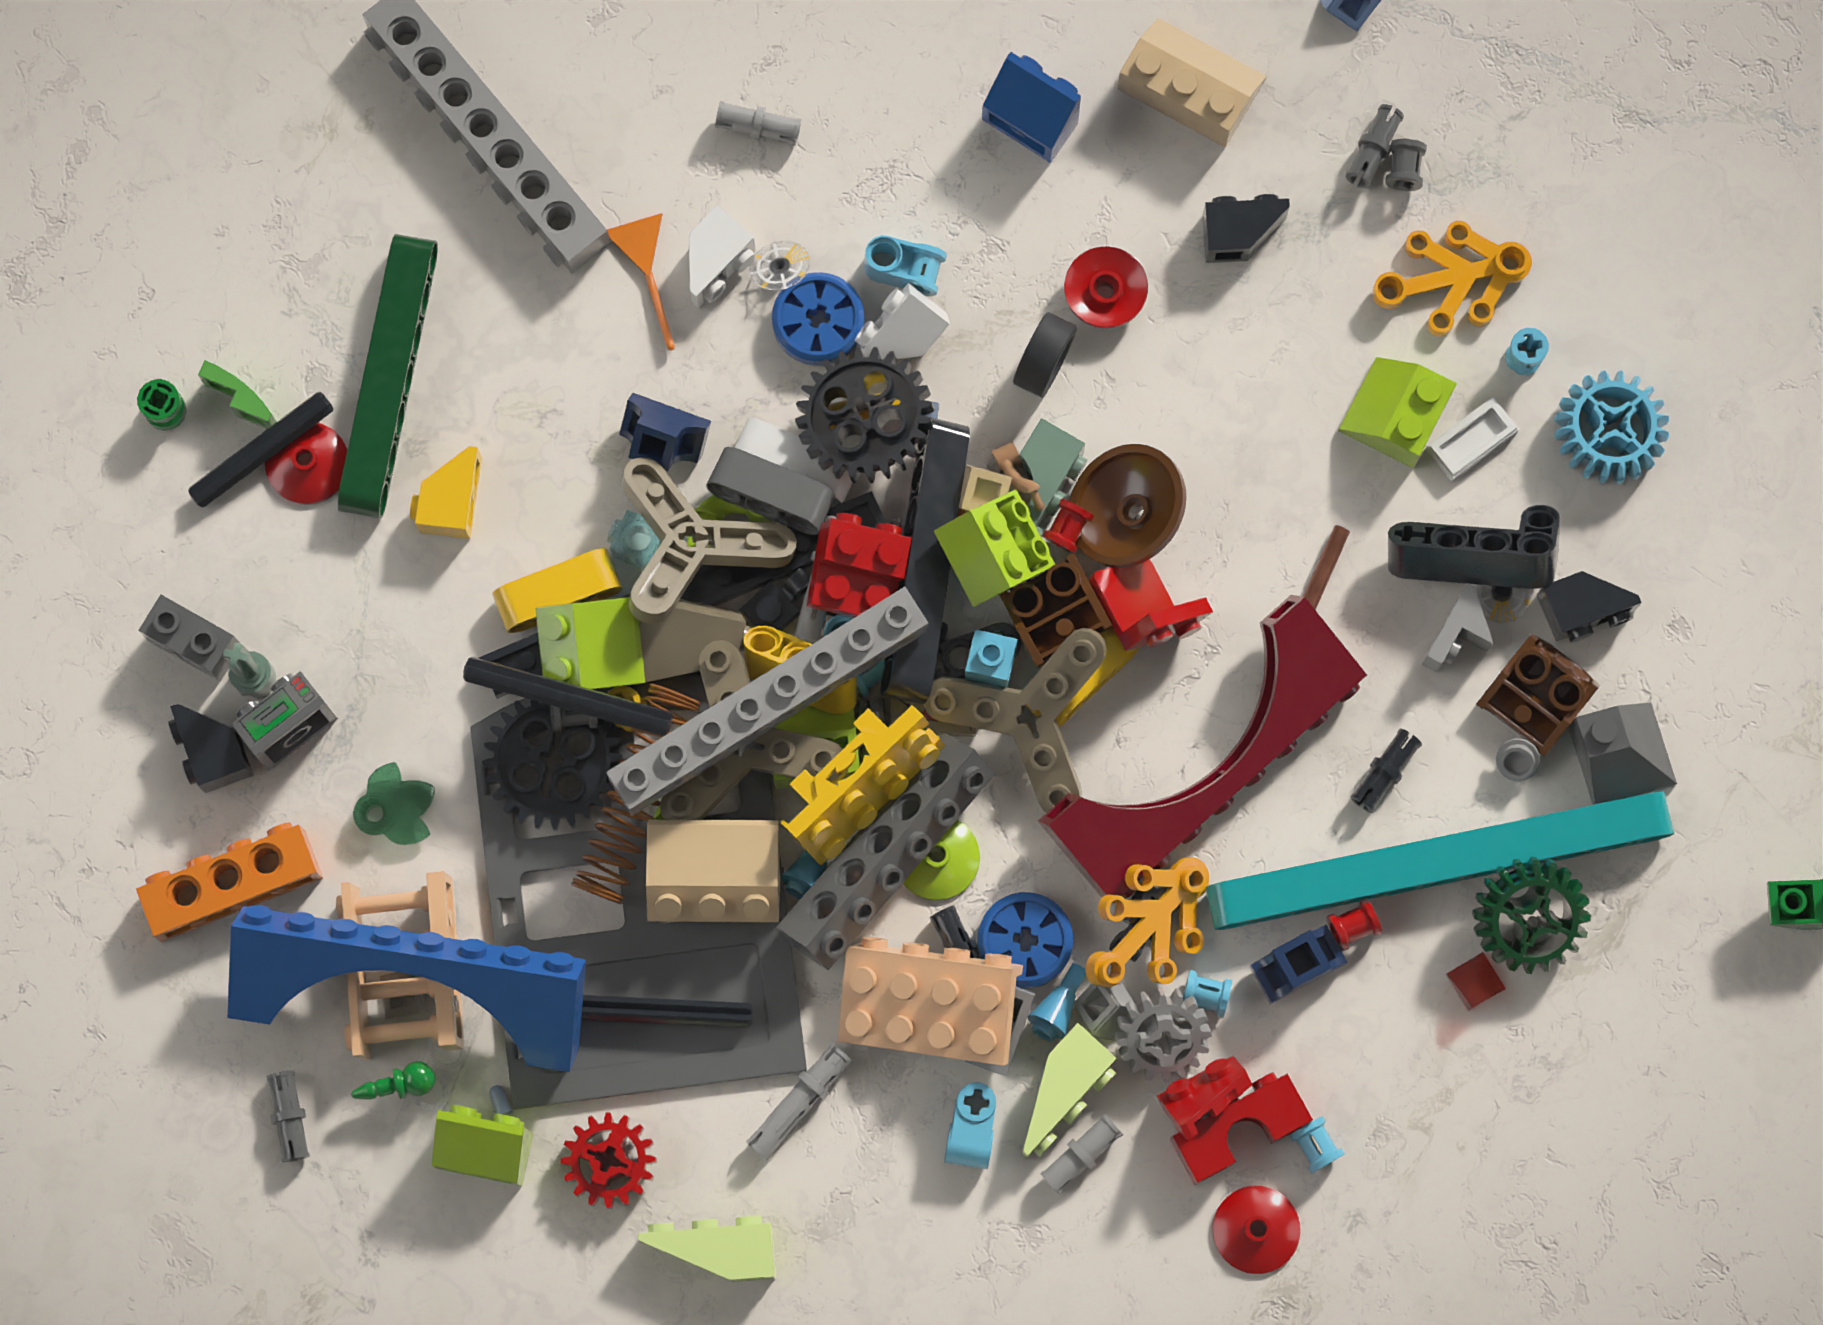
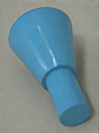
M805 850L781 876L782 881L786 883L785 890L795 898L801 899L826 870L828 859L820 866Z
M1072 963L1060 986H1057L1027 1016L1028 1021L1032 1024L1031 1030L1034 1034L1050 1042H1053L1055 1038L1063 1039L1066 1036L1076 998L1075 993L1086 975L1085 968Z

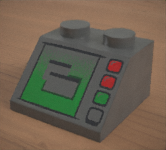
M301 671L294 676L290 673L280 678L271 687L273 691L260 702L253 700L238 711V719L232 723L252 753L269 771L338 719Z

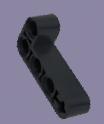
M1534 505L1528 507L1521 515L1519 530L1400 522L1390 527L1388 531V570L1392 575L1403 579L1527 589L1548 587L1555 579L1559 554L1560 515L1556 509L1550 506Z

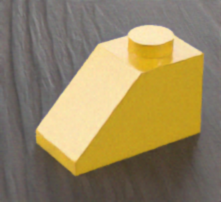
M467 447L421 482L419 495L413 494L410 504V519L415 520V525L420 533L465 539L471 538L482 456L478 447Z

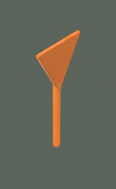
M660 213L607 230L610 240L644 273L666 347L669 351H672L675 348L674 341L652 273L663 216Z

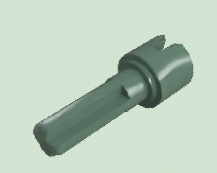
M234 643L232 650H224L223 658L229 664L228 676L230 682L242 696L247 695L260 699L272 691L271 687L276 682V673L274 667L262 654L248 651L240 643Z

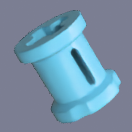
M1535 328L1519 330L1514 334L1510 347L1505 352L1507 366L1519 375H1529L1536 372L1549 350L1547 337ZM1522 345L1526 346L1528 352H1535L1532 358H1528L1526 351H1519Z
M1190 970L1183 994V1001L1193 996L1198 1008L1215 1011L1217 1017L1224 1018L1232 980L1225 979L1223 982L1197 976L1196 971Z
M1323 1116L1289 1135L1292 1141L1298 1142L1310 1162L1308 1169L1311 1174L1345 1155L1342 1148H1336L1324 1127L1326 1121ZM1312 1136L1314 1137L1320 1149L1322 1150V1154L1320 1153L1316 1144L1314 1143Z

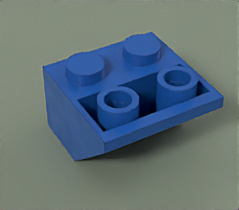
M1010 52L982 105V120L1051 163L1078 125L1081 95L1077 94V88L1069 81L1060 77L1055 80L1044 73L1042 66L1031 57L1022 55L1020 58L1013 52Z

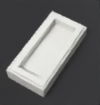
M1492 397L1428 444L1425 450L1452 482L1519 431V428L1495 398Z

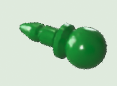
M411 1062L403 1071L398 1068L393 1069V1078L387 1077L376 1080L374 1083H364L353 1090L351 1096L354 1099L371 1100L377 1096L383 1097L394 1094L396 1091L400 1099L405 1098L407 1093L413 1096H423L434 1087L436 1081L435 1072L425 1062Z

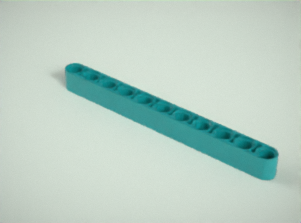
M1654 792L1211 884L1205 887L1214 929L1226 930L1357 903L1364 899L1371 900L1497 874L1496 869L1498 866L1504 867L1506 871H1512L1513 859H1519L1524 868H1526L1531 856L1537 857L1541 865L1548 859L1555 862L1652 842L1675 834L1665 793Z

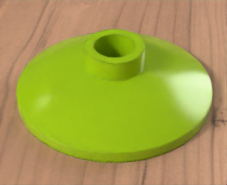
M959 820L953 823L933 847L941 848L945 852L944 860L933 862L929 858L928 853L903 882V885L915 895L928 900L950 899L965 891L975 879L980 864L979 846L971 830Z

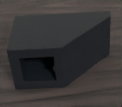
M1261 194L1255 196L1253 200L1237 201V198L1234 196H1219L1213 198L1212 202H1205L1203 210L1205 262L1248 261L1286 220L1290 207L1289 198L1279 199L1278 195Z
M1584 571L1554 581L1548 587L1541 588L1536 595L1555 641L1568 637L1570 643L1594 634L1593 627L1608 622L1609 627L1613 628L1634 618L1632 613L1642 603L1639 595Z
M180 704L170 706L174 719L168 721V725L176 745H184L188 759L183 760L182 765L190 785L197 783L202 791L208 793L254 776L242 739L233 728Z

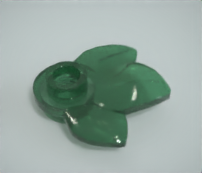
M395 762L385 764L377 768L368 778L367 794L362 796L354 806V822L365 834L372 836L384 834L397 845L419 843L430 836V831L420 816L430 807L434 799L435 787L419 780L402 781L398 765ZM376 807L383 810V817L377 822L370 821L368 819L369 811Z

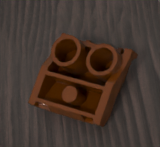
M1074 553L1066 557V562L1062 560L1060 561L1061 563L1053 565L1049 570L1044 571L1043 574L1009 589L1011 592L1005 591L999 594L1036 667L1044 665L1064 640L1075 630L1086 628L1102 634L1113 627Z
M1531 633L1476 705L1490 712L1525 740L1531 742L1537 748L1539 754L1545 757L1600 685L1582 667L1552 644Z

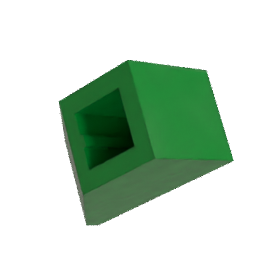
M1823 879L1767 882L1770 926L1799 930L1823 929Z

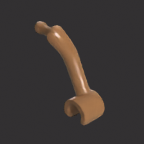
M1009 442L991 450L1000 473L1012 477L1011 485L1013 489L1024 494L1030 493L1037 512L1045 509V504L1042 502L1037 491L1041 487L1038 483L1021 477L1015 467L1022 464V461L1019 459L1020 455L1014 443Z

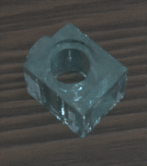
M626 510L622 520L616 519L607 537V542L611 543L610 550L613 558L642 570L645 569L661 544V541L644 518L629 510ZM637 533L647 534L651 538L649 545L642 550H634L628 546L630 538Z

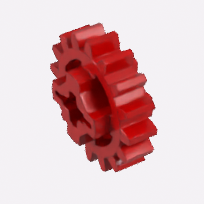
M606 1112L604 1123L600 1124L591 1115L588 1117L590 1128L584 1131L576 1125L573 1128L578 1136L576 1142L565 1140L563 1144L572 1151L571 1156L561 1158L562 1165L572 1168V1171L564 1176V1180L567 1183L575 1181L579 1183L573 1192L577 1197L582 1196L586 1192L590 1193L588 1204L593 1207L600 1198L604 1199L607 1209L613 1208L615 1198H620L625 1206L630 1205L628 1194L634 1191L643 1196L645 1192L640 1186V1182L642 1179L647 1181H653L654 1176L646 1170L647 1165L657 1163L655 1156L646 1155V1150L654 1145L653 1140L644 1139L641 1141L639 1137L642 1135L644 1127L639 1124L632 1130L629 1129L630 1118L626 1115H623L619 1123H614L612 1114ZM611 1132L606 1141L596 1145L587 1143L597 1134ZM627 1138L636 1147L638 1163L628 1159L624 1149L627 1144ZM611 1149L615 1150L614 1156L627 1168L610 1166L607 1172H603L604 1165L595 1156H592L591 1153L600 1156L601 1154L608 1155ZM580 1158L588 1161L592 1167L593 1175L590 1184L582 1174ZM622 1176L631 1178L624 1186L607 1190L611 1181Z

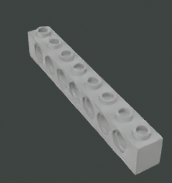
M380 0L362 14L367 26L363 33L371 45L378 52L383 48L392 57L389 65L403 82L408 79L412 81L418 89L414 94L421 105L429 113L434 109L443 119L440 126L446 135L454 143L461 140L468 148L469 152L465 155L479 174H482L485 170L495 181L491 184L494 192L505 205L511 201L521 212L517 215V218L531 236L538 232L547 243L543 246V250L557 267L564 264L573 273L611 244L608 230L415 0ZM404 34L416 35V39L409 45L397 44L398 39ZM430 64L442 66L440 72L436 75L426 76L422 74L424 68ZM463 94L468 97L461 106L453 107L447 104L454 95ZM481 125L493 127V131L486 137L481 138L473 135L474 130ZM513 155L519 158L518 163L512 168H502L498 165L505 156ZM540 186L545 189L544 194L540 198L528 199L524 196L530 187ZM558 217H567L571 220L570 225L564 230L550 228L551 222Z
M903 587L606 772L608 779L631 816L922 636L927 632L929 623L906 587Z

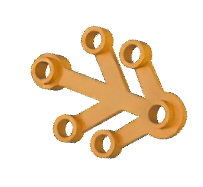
M1454 221L1446 230V243L1454 249H1461L1466 246L1485 258V260L1471 263L1432 241L1426 232L1421 230L1413 231L1408 235L1405 242L1406 253L1415 259L1426 257L1445 269L1404 279L1395 272H1386L1376 279L1372 296L1380 307L1394 309L1403 303L1405 297L1452 286L1439 309L1434 310L1427 321L1429 332L1434 336L1442 337L1451 331L1454 324V315L1475 280L1493 276L1482 298L1473 301L1467 313L1469 321L1474 326L1483 327L1491 322L1495 312L1494 306L1507 284L1520 282L1529 274L1532 266V258L1529 251L1517 242H1505L1497 245L1472 231L1466 222ZM1460 229L1465 233L1466 238L1464 240H1455L1451 235V231ZM1420 239L1425 243V248L1423 250H1416L1411 246V241ZM1506 258L1514 259L1517 263V268L1513 270L1505 268L1503 260ZM1387 287L1392 288L1396 292V297L1386 299L1383 297L1381 290ZM1476 307L1485 308L1488 312V317L1478 318L1474 314V309ZM1443 317L1447 320L1448 326L1441 329L1437 328L1433 323V319Z
M1185 857L1178 860L1169 870L1152 869L1150 866L1139 864L1128 868L1125 881L1132 890L1148 891L1153 886L1169 887L1158 900L1124 899L1122 896L1110 894L1100 899L1098 913L1106 921L1119 922L1125 917L1142 918L1111 952L1098 951L1088 958L1085 965V973L1090 983L1108 988L1117 985L1124 977V965L1151 935V961L1147 966V976L1154 983H1171L1177 974L1175 963L1169 959L1171 913L1178 905H1180L1179 930L1174 936L1176 949L1179 952L1196 954L1202 949L1204 937L1202 932L1196 928L1197 899L1206 892L1205 887L1209 884V872L1201 860L1193 857ZM1142 871L1144 878L1143 882L1139 885L1137 876ZM1192 873V883L1190 885L1189 876ZM1114 901L1116 904V911L1113 915H1111L1110 905ZM1190 934L1192 937V942L1190 946L1187 947L1186 938ZM1109 964H1111V971L1108 976L1107 967ZM1163 964L1165 972L1160 978L1159 968Z

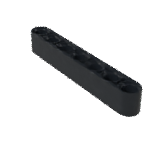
M929 417L934 424L933 429L921 430L927 436L928 445L917 444L916 450L919 458L915 459L903 534V536L911 537L912 540L905 579L900 581L898 585V591L906 587L929 624L925 634L884 659L880 686L882 696L922 705L927 702L932 690L951 566L934 530L958 517L970 437V428L968 426Z

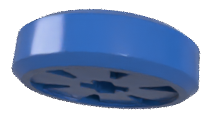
M822 272L804 274L803 278L797 277L786 285L787 288L784 289L783 287L779 292L772 310L774 335L783 351L796 361L812 366H824L823 361L825 359L832 364L838 362L840 351H843L848 356L858 343L855 341V338L865 324L864 308L855 289L844 279ZM818 310L824 311L825 319L830 321L828 323H821L818 328L812 327L811 319H807L808 315L815 316Z
M1032 892L1010 894L995 902L984 915L978 932V950L981 959L985 960V954H1002L1011 956V963L1023 965L1022 975L1016 977V987L1020 989L1037 988L1054 980L1066 967L1073 948V931L1065 912L1053 900ZM1022 929L1031 930V937L1038 939L1037 946L1030 945L1029 952L1020 951V944L1013 942V936H1020Z

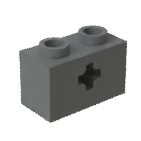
M160 594L138 630L147 641L221 682L229 669V664L223 658L224 650H232L234 643H240L234 635Z

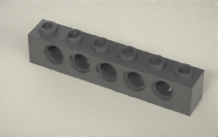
M945 732L941 734L939 738L945 747L940 751L937 760L930 767L921 769L909 780L906 790L900 796L890 799L877 811L874 821L866 828L860 829L842 852L776 927L799 952L826 970L833 966L995 775L975 749Z

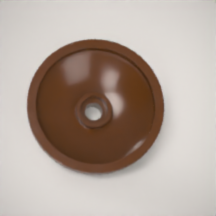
M1144 444L1121 445L1104 452L1094 459L1079 476L1069 500L1094 515L1092 522L1085 524L1076 541L1078 548L1097 563L1117 568L1141 564L1162 551L1178 531L1186 508V486L1175 462L1162 451ZM1144 510L1141 517L1136 520L1137 514Z

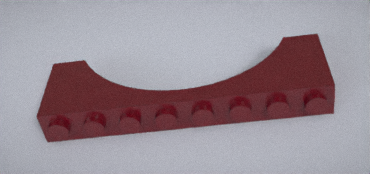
M1290 595L1260 622L1264 644V675L1256 709L1239 742L1214 770L1178 793L1139 804L1118 805L1100 803L1069 792L1038 820L1039 824L1101 898L1109 894L1122 896L1124 899L1129 898L1136 891L1130 889L1125 881V875L1130 866L1135 864L1147 865L1152 869H1161L1171 858L1169 853L1180 843L1187 844L1195 839L1203 829L1201 824L1211 815L1217 816L1226 811L1234 802L1233 796L1244 786L1250 787L1257 783L1265 775L1266 770L1264 768L1271 761L1288 755L1297 746L1296 739L1307 729L1311 731L1319 727L1328 718L1329 714L1327 711L1338 701H1347L1360 689L1358 683L1367 676L1366 672L1305 597ZM1142 871L1139 872L1137 881L1144 877Z

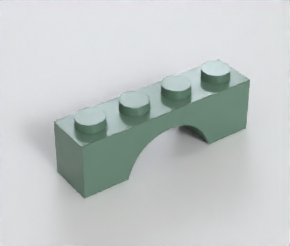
M1042 418L1019 456V459L1022 461L1020 466L1027 474L1029 480L1038 483L1041 487L1037 491L1042 502L1045 504V509L1037 512L1032 498L1027 506L1030 517L1040 536L1044 532L1040 525L1046 515L1050 514L1054 517L1060 509L1058 504L1061 498L1065 499L1066 494L1061 492L1069 478L1076 481L1088 460L1083 457L1085 449L1083 441Z

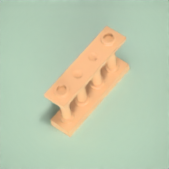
M444 871L426 873L427 885L422 886L420 891L360 897V888L350 882L341 883L342 895L336 897L338 919H350L357 924H362L363 914L423 908L425 912L429 911L430 928L425 929L424 933L435 932L445 938L457 939L453 878ZM365 971L347 973L350 1024L345 1025L344 1036L346 1047L348 1050H352V1056L361 1060H371V1043L432 1037L434 1041H438L439 1047L447 1051L465 1049L461 993L457 990L424 977L366 983ZM429 994L431 998L435 997L436 1014L431 1015L429 1020L369 1026L367 1000Z

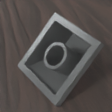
M1651 702L1618 705L1576 717L1568 726L1593 805L1634 797L1677 784Z

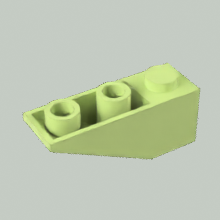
M1079 1023L1072 1028L1048 1055L1022 1153L1026 1159L1033 1152L1040 1157L1057 1139V1136L1052 1133L1063 1119L1070 1124L1087 1106L1081 1099L1089 1090L1094 1087L1100 1092L1116 1074L1111 1066L1117 1058Z
M762 1216L735 1218L736 1226L718 1227V1219L692 1221V1229L674 1230V1223L649 1224L648 1233H638V1240L641 1243L731 1282L776 1279L771 1223H762Z

